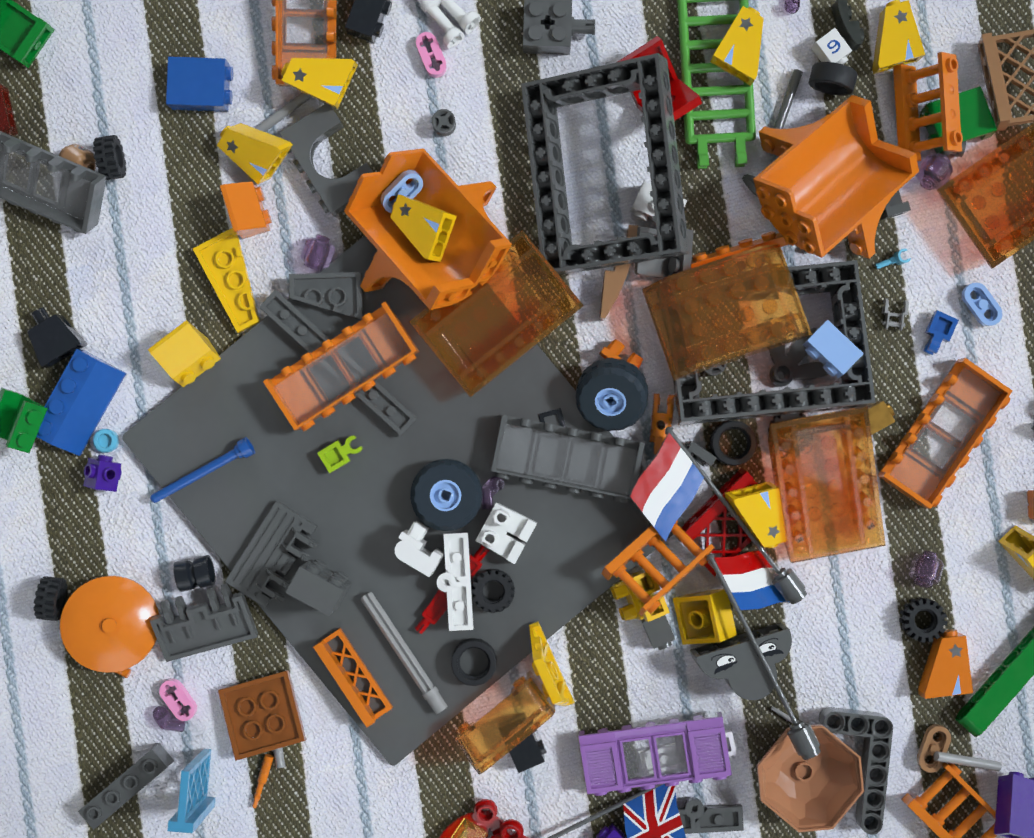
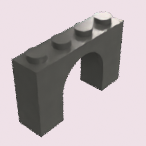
M324 104L281 131L280 134L285 140L293 144L288 154L292 152L296 157L293 163L300 173L305 171L309 178L306 183L312 193L318 192L322 198L318 201L325 213L330 212L335 217L345 210L359 177L365 173H373V171L366 162L346 176L337 179L326 178L317 173L313 163L314 152L317 146L323 140L344 128L331 105Z

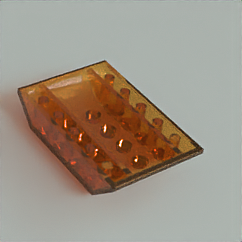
M1034 122L937 189V192L991 269L1034 240Z
M523 230L510 240L512 245L496 272L483 286L478 283L472 288V295L450 306L429 310L427 307L409 321L469 397H472L491 383L584 306Z
M780 244L749 249L667 276L642 289L673 381L812 335Z
M863 406L771 423L769 426L768 446L774 485L779 487L786 535V542L784 544L790 563L886 546L868 407Z

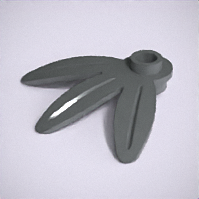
M776 317L771 318L767 341L774 366L770 369L769 377L775 385L786 386L793 378L809 380L829 375L823 368L824 364L820 361L798 365L807 355L806 347L803 344L817 330L816 328H811L804 333L790 348L787 356H785V340L781 324ZM777 372H782L784 379H780L777 376Z

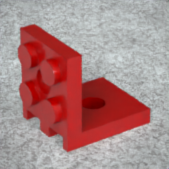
M656 36L617 62L656 53L667 59L675 121L702 104V101L696 92L677 78L663 41L660 37ZM641 90L630 92L637 108L643 112L642 99L639 98L638 94Z

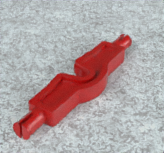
M483 545L474 555L470 554L471 579L482 567L481 561L490 551L486 548L480 555L485 548ZM439 589L431 603L423 611V618L415 627V630L418 631L424 624L419 631L420 634H423L431 623L434 625L448 609L447 592Z

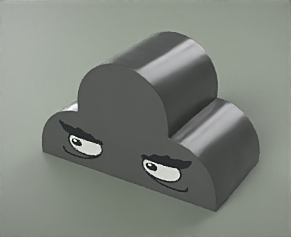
M781 622L751 631L776 681L777 670L775 664L782 661L788 655L792 645L790 629ZM747 633L734 636L720 643H711L690 650L693 660L706 675L715 679H724L730 688L743 699L759 700L769 695L774 689V685Z

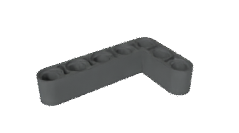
M826 707L819 714V722L830 732L864 737L861 760L864 792L857 800L855 818L857 824L864 832L870 835L877 834L883 826L893 724L887 717L878 712ZM836 715V722L833 725H827L828 717ZM859 717L860 724L855 728H851V721ZM883 720V728L875 730V724ZM881 744V751L877 754H872L873 747ZM874 768H878V775L874 778H870L869 774L871 770ZM872 792H876V798L873 801H867V796ZM867 817H874L873 822L871 824L864 825L865 819Z

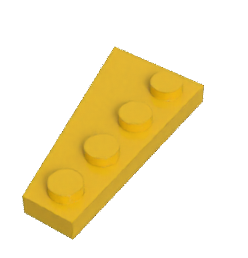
M232 227L193 248V251L237 333H241L258 324L260 320L239 236Z

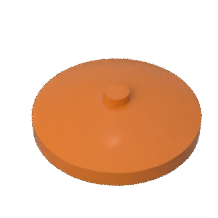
M102 576L92 579L80 586L69 597L63 608L60 619V633L63 644L71 657L88 669L105 673L126 670L143 660L153 648L157 638L150 619L152 616L159 615L158 607L152 595L141 584L132 579L122 576Z

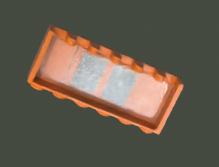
M272 0V6L275 7L276 16H272V31H276V41H272V55L276 56V65H272V79L276 80V84L279 86H289L282 81L283 76H281V72L285 63H290L291 58L336 59L337 0Z
M383 302L381 304L382 307L373 313L364 315L358 323L344 328L341 331L342 333L335 338L324 341L321 344L322 346L312 353L304 354L301 360L292 366L283 368L281 373L272 379L263 381L294 430L302 429L304 432L315 425L314 420L320 416L324 419L336 411L334 407L341 402L343 405L348 404L356 398L355 393L361 389L364 392L368 391L376 385L375 380L381 376L384 379L388 378L396 372L395 368L402 363L406 366L417 358L415 354L420 351L387 302Z
M967 358L958 359L877 476L921 507L927 509L936 507L942 500L943 496L941 494L944 489L950 487L955 481V473L969 461L970 457L968 455L971 450L981 444L983 440L982 435L985 430L990 429L996 422L997 417L995 416L998 411L1004 409L1010 402L1011 398L1009 396L1013 390Z

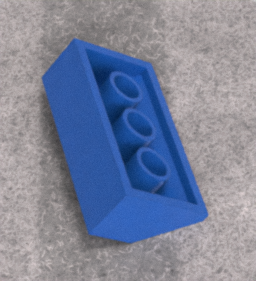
M76 349L44 406L48 409L36 437L53 446L81 456L127 373L86 350Z

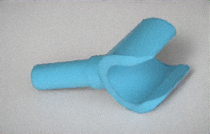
M901 249L895 252L893 257L876 263V269L894 263L902 265L909 262L911 258L903 260L900 256L907 249Z

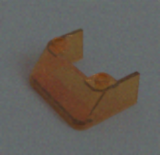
M531 671L526 673V678L524 676L518 678L512 684L514 689L511 691V694L478 721L470 724L466 721L457 728L455 739L478 774H482L554 715L555 705H553L550 697L547 698L545 696L542 684Z

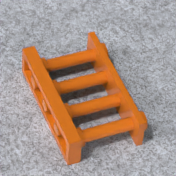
M939 52L937 53L938 64L918 70L914 66L904 64L893 66L898 147L916 152L917 162L921 161V151L943 146V151L962 152L963 136L960 124L958 61L955 54ZM939 74L940 88L917 94L918 79ZM940 98L941 112L919 118V103ZM942 122L941 137L920 141V127Z
M678 521L674 524L671 532L696 557L688 566H685L660 540L661 537L651 525L606 565L601 573L607 580L613 576L619 577L645 604L639 611L641 616L647 611L652 614L661 605L659 602L661 598L698 564L703 567L708 562L706 557L714 549V546L710 544L703 551L677 524ZM647 545L650 547L654 546L679 572L670 582L643 555L644 552L642 550ZM629 561L637 562L662 588L653 598L626 571L625 565Z
M943 762L942 767L946 771L920 797L917 795L913 798L907 793L901 799L939 838H961L986 812L994 819L996 812L959 776L962 771L955 764ZM954 778L962 788L937 814L934 812L930 815L925 810L928 807L927 803ZM971 795L979 805L954 831L951 829L947 832L942 827L945 824L944 820ZM995 823L980 838H995L997 836L994 834Z

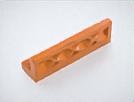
M341 628L313 647L366 728L393 708ZM339 636L344 643L342 652L333 651L327 642ZM346 648L348 649L350 654L345 653ZM344 657L353 658L356 661L355 672L345 670L343 667ZM359 667L362 670L363 674L358 673ZM357 677L366 678L369 681V692L360 691L357 688ZM371 697L380 698L385 705L384 708L375 714L369 706Z

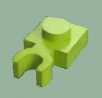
M356 436L348 437L343 446L338 440L317 453L329 473L350 462L348 454H357L363 450L362 446L357 449L351 447L350 444L357 438Z

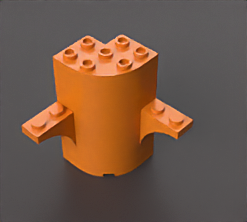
M851 95L834 111L814 123L790 129L763 127L759 131L763 151L779 157L753 178L756 194L762 206V215L770 220L789 245H795L809 254L822 258L848 236L851 252L870 259L875 254L876 230L886 205L894 194L919 172L916 152L878 140L871 101L855 95Z
M424 148L390 152L385 157L380 172L365 173L359 177L344 210L347 216L377 249L369 269L365 272V277L360 287L365 292L383 289L385 284L393 277L407 284L429 310L453 305L472 295L471 289L478 283L483 286L492 277L512 245L491 222L483 206H487L497 187L492 181L458 186ZM406 170L416 171L423 180L422 190L413 199L457 216L441 262L425 259L390 218L391 213L387 212L381 204L382 193ZM408 179L406 184H409L412 179ZM391 196L389 201L394 200L395 196Z

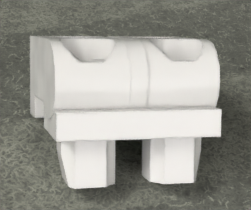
M496 503L475 541L515 564L525 543L507 534V532L527 543L537 522L500 503Z
M416 521L413 522L409 530L401 532L399 539L402 541L396 544L395 555L399 560L430 577L434 574L445 552L438 548L430 552L424 548L427 541L423 538L429 527Z

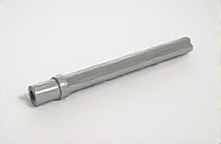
M369 592L361 598L362 603L421 690L423 698L427 700L435 714L442 712L448 706L438 692V688L432 684L374 594Z

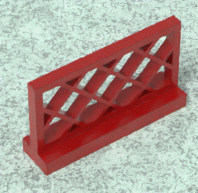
M740 468L719 489V492L726 499V492L745 488L750 484L752 486L757 485V483L747 471ZM716 494L705 502L681 528L692 540L696 537H705L703 551L709 546V537H721V549H713L711 552L721 553L720 557H725V553H729L726 557H734L751 542L748 535L742 533V528L739 524L738 533H726V520L735 519L733 516H726L727 508ZM713 520H722L721 533H709L710 523ZM726 537H738L737 546L734 549H725ZM707 562L704 565L705 568L715 577L717 574L714 568Z

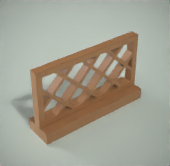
M1034 29L992 36V33L982 34L979 40L978 50L997 131H1004L1008 126L1034 122V103L1030 107L1019 100L1024 92L1034 96V89L1029 87L1034 80V71L1024 65L1030 57L1034 59V47L1030 50L1019 44L1022 39L1034 38ZM1006 42L1012 48L1005 54L998 50L996 43ZM1015 49L1027 55L1022 63L1010 57ZM1005 61L1017 68L1012 76L1002 71V65ZM1020 70L1032 76L1026 85L1014 78ZM1010 83L1022 89L1016 98L1007 93L1006 88ZM1014 105L1027 111L1023 117L1012 118L1011 109Z

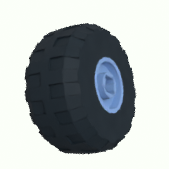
M606 358L593 362L583 371L576 387V405L582 417L592 426L607 431H619L634 425L644 414L648 402L646 378L634 364L623 359Z
M440 459L425 465L415 476L410 492L411 504L416 516L425 525L440 531L457 530L470 523L481 507L483 496L482 486L476 473L466 464L454 459Z

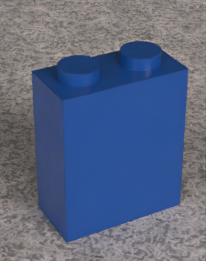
M168 56L166 104L172 110L228 112L229 105H232L233 101L232 90H229L230 81H233L234 77L233 67L230 66L225 58Z

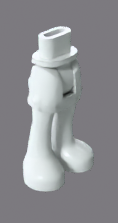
M418 0L423 12H427L445 33L443 42L447 48L458 45L465 35L439 9V5L442 4L466 34H470L481 20L477 12L471 11L466 13L454 0Z

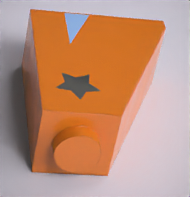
M955 629L945 630L943 634H940V638H934L918 687V695L925 699L973 693L966 635L957 632Z

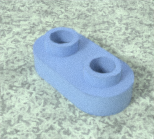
M406 170L382 193L381 204L387 212L392 213L393 204L398 194L414 198L422 190L423 180L420 175L414 170ZM408 179H412L409 184H406ZM391 196H395L394 200L389 201Z
M972 283L963 289L962 300L981 325L993 326L1000 322L1002 319V309L983 284ZM972 291L977 295L975 300L970 296ZM986 310L990 312L989 319L984 316Z

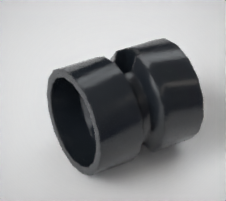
M209 555L196 557L193 562L188 559L174 562V578L180 592L195 589L196 585L200 588L215 585V569Z

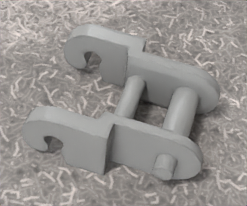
M884 298L883 303L885 304L882 307V314H885L884 321H882L884 329L892 326L898 327L899 331H902L903 327H905L904 316L908 315L909 302L904 300L902 313H890L888 311L889 300ZM890 316L899 317V322L889 321Z

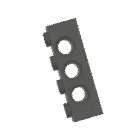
M158 743L78 811L79 814L94 830L171 765L174 759Z

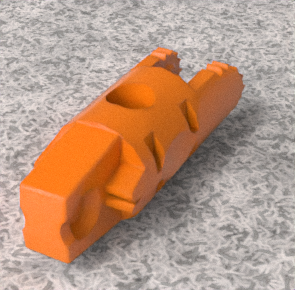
M654 393L649 441L654 442V455L659 451L667 435L665 434V429L672 427L675 395H669L667 398V413H659L661 398L660 394ZM659 421L665 422L664 429L658 427Z

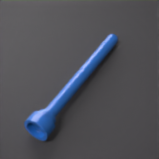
M247 437L237 441V445L234 446L233 450L150 496L151 502L157 503L238 457H250L255 454L252 443Z

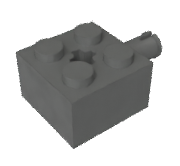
M524 0L523 53L570 55L571 36L573 34L595 35V19H574L572 17V0ZM545 24H550V29H545Z

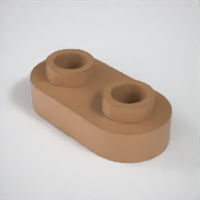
M934 724L927 728L917 754L918 765L929 773L937 772L943 765V762L934 760V753L936 751L947 753L951 742L950 732L942 725ZM939 732L940 737L934 740L933 735ZM927 755L932 756L930 762H925Z

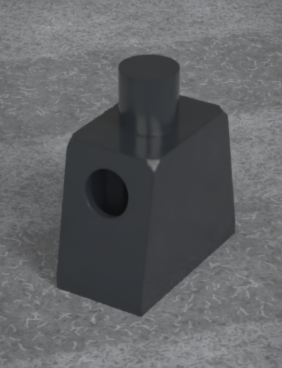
M44 307L35 310L31 314L37 325L28 330V335L41 367L51 368L74 354L76 349H82L88 345L64 316L55 314L50 317Z

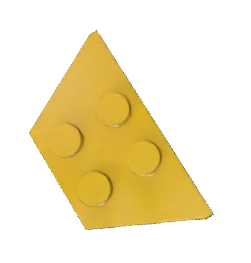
M539 622L529 624L533 654L532 667L536 676L540 675L543 681L542 689L547 698L550 697L553 705L566 707L574 704L575 701Z

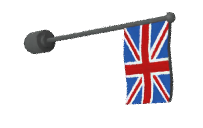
M657 784L652 789L642 790L547 838H559L621 806L624 809L627 838H686L677 807L675 786Z

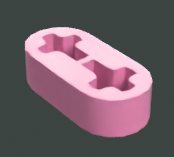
M430 32L419 34L416 39V46L427 73L434 78L443 76L447 66L436 37ZM424 39H427L428 42L433 41L430 44L432 52L428 53L425 46L421 47ZM432 57H435L437 63H442L439 66V71H436L434 68L430 69L432 67Z
M169 679L160 686L159 694L178 720L188 721L196 714L197 704L179 680ZM167 685L176 687L175 695L173 693L167 694L166 691L169 689ZM180 702L183 706H190L191 709H189L188 713H181L180 710L183 707Z

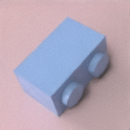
M826 320L803 344L806 347V353L814 360L818 359L823 363L824 370L829 375L836 376L837 378L844 375L864 354L829 320Z

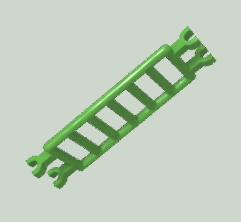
M677 0L682 82L700 97L744 94L745 108L691 110L684 115L685 142L687 144H697V169H707V166H709L708 143L734 142L735 167H745V164H747L745 141H754L756 139L753 83L751 86L744 82V85L692 87L691 84L692 73L726 71L713 63L690 64V50L717 49L723 39L689 40L688 27L732 24L738 14L688 17L687 3L735 0ZM739 0V10H741L742 6L748 8L749 1ZM746 118V132L694 135V121Z

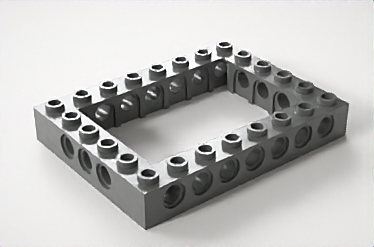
M656 53L522 83L543 274L557 276L689 254L667 59ZM641 90L638 94L639 98L642 99L644 117H641V120L645 125L646 142H644V146L648 151L649 166L647 167V172L650 173L652 191H650V196L653 197L655 213L653 221L656 222L657 234L640 233V236L617 237V240L603 242L598 240L594 241V244L572 245L557 108Z
M857 260L664 280L663 294L678 425L869 407L876 403ZM830 292L834 326L864 353L841 376L842 384L840 385L839 382H835L829 386L815 387L814 385H809L806 388L799 389L785 387L783 390L766 392V389L757 393L742 394V392H736L734 395L727 396L712 394L711 397L699 398L702 385L701 381L698 380L697 364L699 358L696 357L694 341L696 333H693L692 306Z

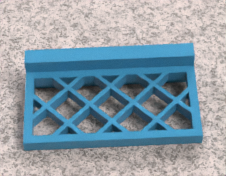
M204 748L181 771L178 811L168 821L167 831L193 833L215 807L216 797L207 796L211 749Z

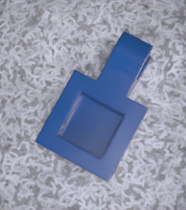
M934 311L925 331L931 337L923 351L930 355H933V353L937 354L941 342L947 343L950 341L959 320L941 311Z

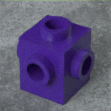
M98 455V459L88 458L84 468L85 479L83 486L95 490L117 492L118 481L122 474V463L112 461L113 457Z

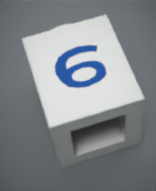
M836 28L816 41L811 48L821 62H834L843 65L848 61L847 56L852 51Z

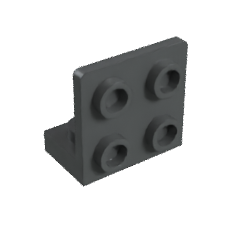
M641 226L637 229V236H640V233L656 235L657 230ZM687 229L689 254L635 263L634 273L636 275L662 279L691 276L694 230Z

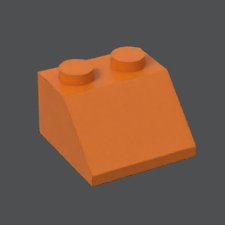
M252 181L220 185L233 230L237 235L245 239L271 231L269 224L272 223L268 209L264 210L262 201H265V197L261 187H257Z

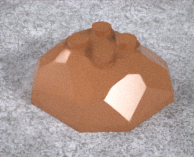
M822 724L811 725L820 743L819 748L821 752L817 756L803 760L802 756L797 754L787 735V732L790 730L788 727L757 764L761 802L798 832L834 829L864 792L861 757Z

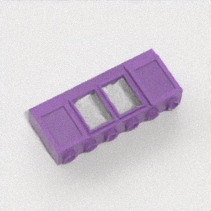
M717 712V717L703 718L702 715H697L693 717V720L679 722V719L676 718L670 719L669 723L655 725V722H647L643 727L632 728L631 725L622 726L621 730L608 731V728H602L598 730V733L585 734V730L579 732L578 737L587 794L601 796L609 791L624 793L631 791V788L635 787L647 790L654 788L657 784L676 786L680 781L699 783L703 779L713 778V780H722L732 775L722 712Z

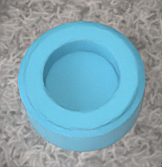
M101 429L94 435L93 444L98 451L109 453L118 447L119 437L111 429Z

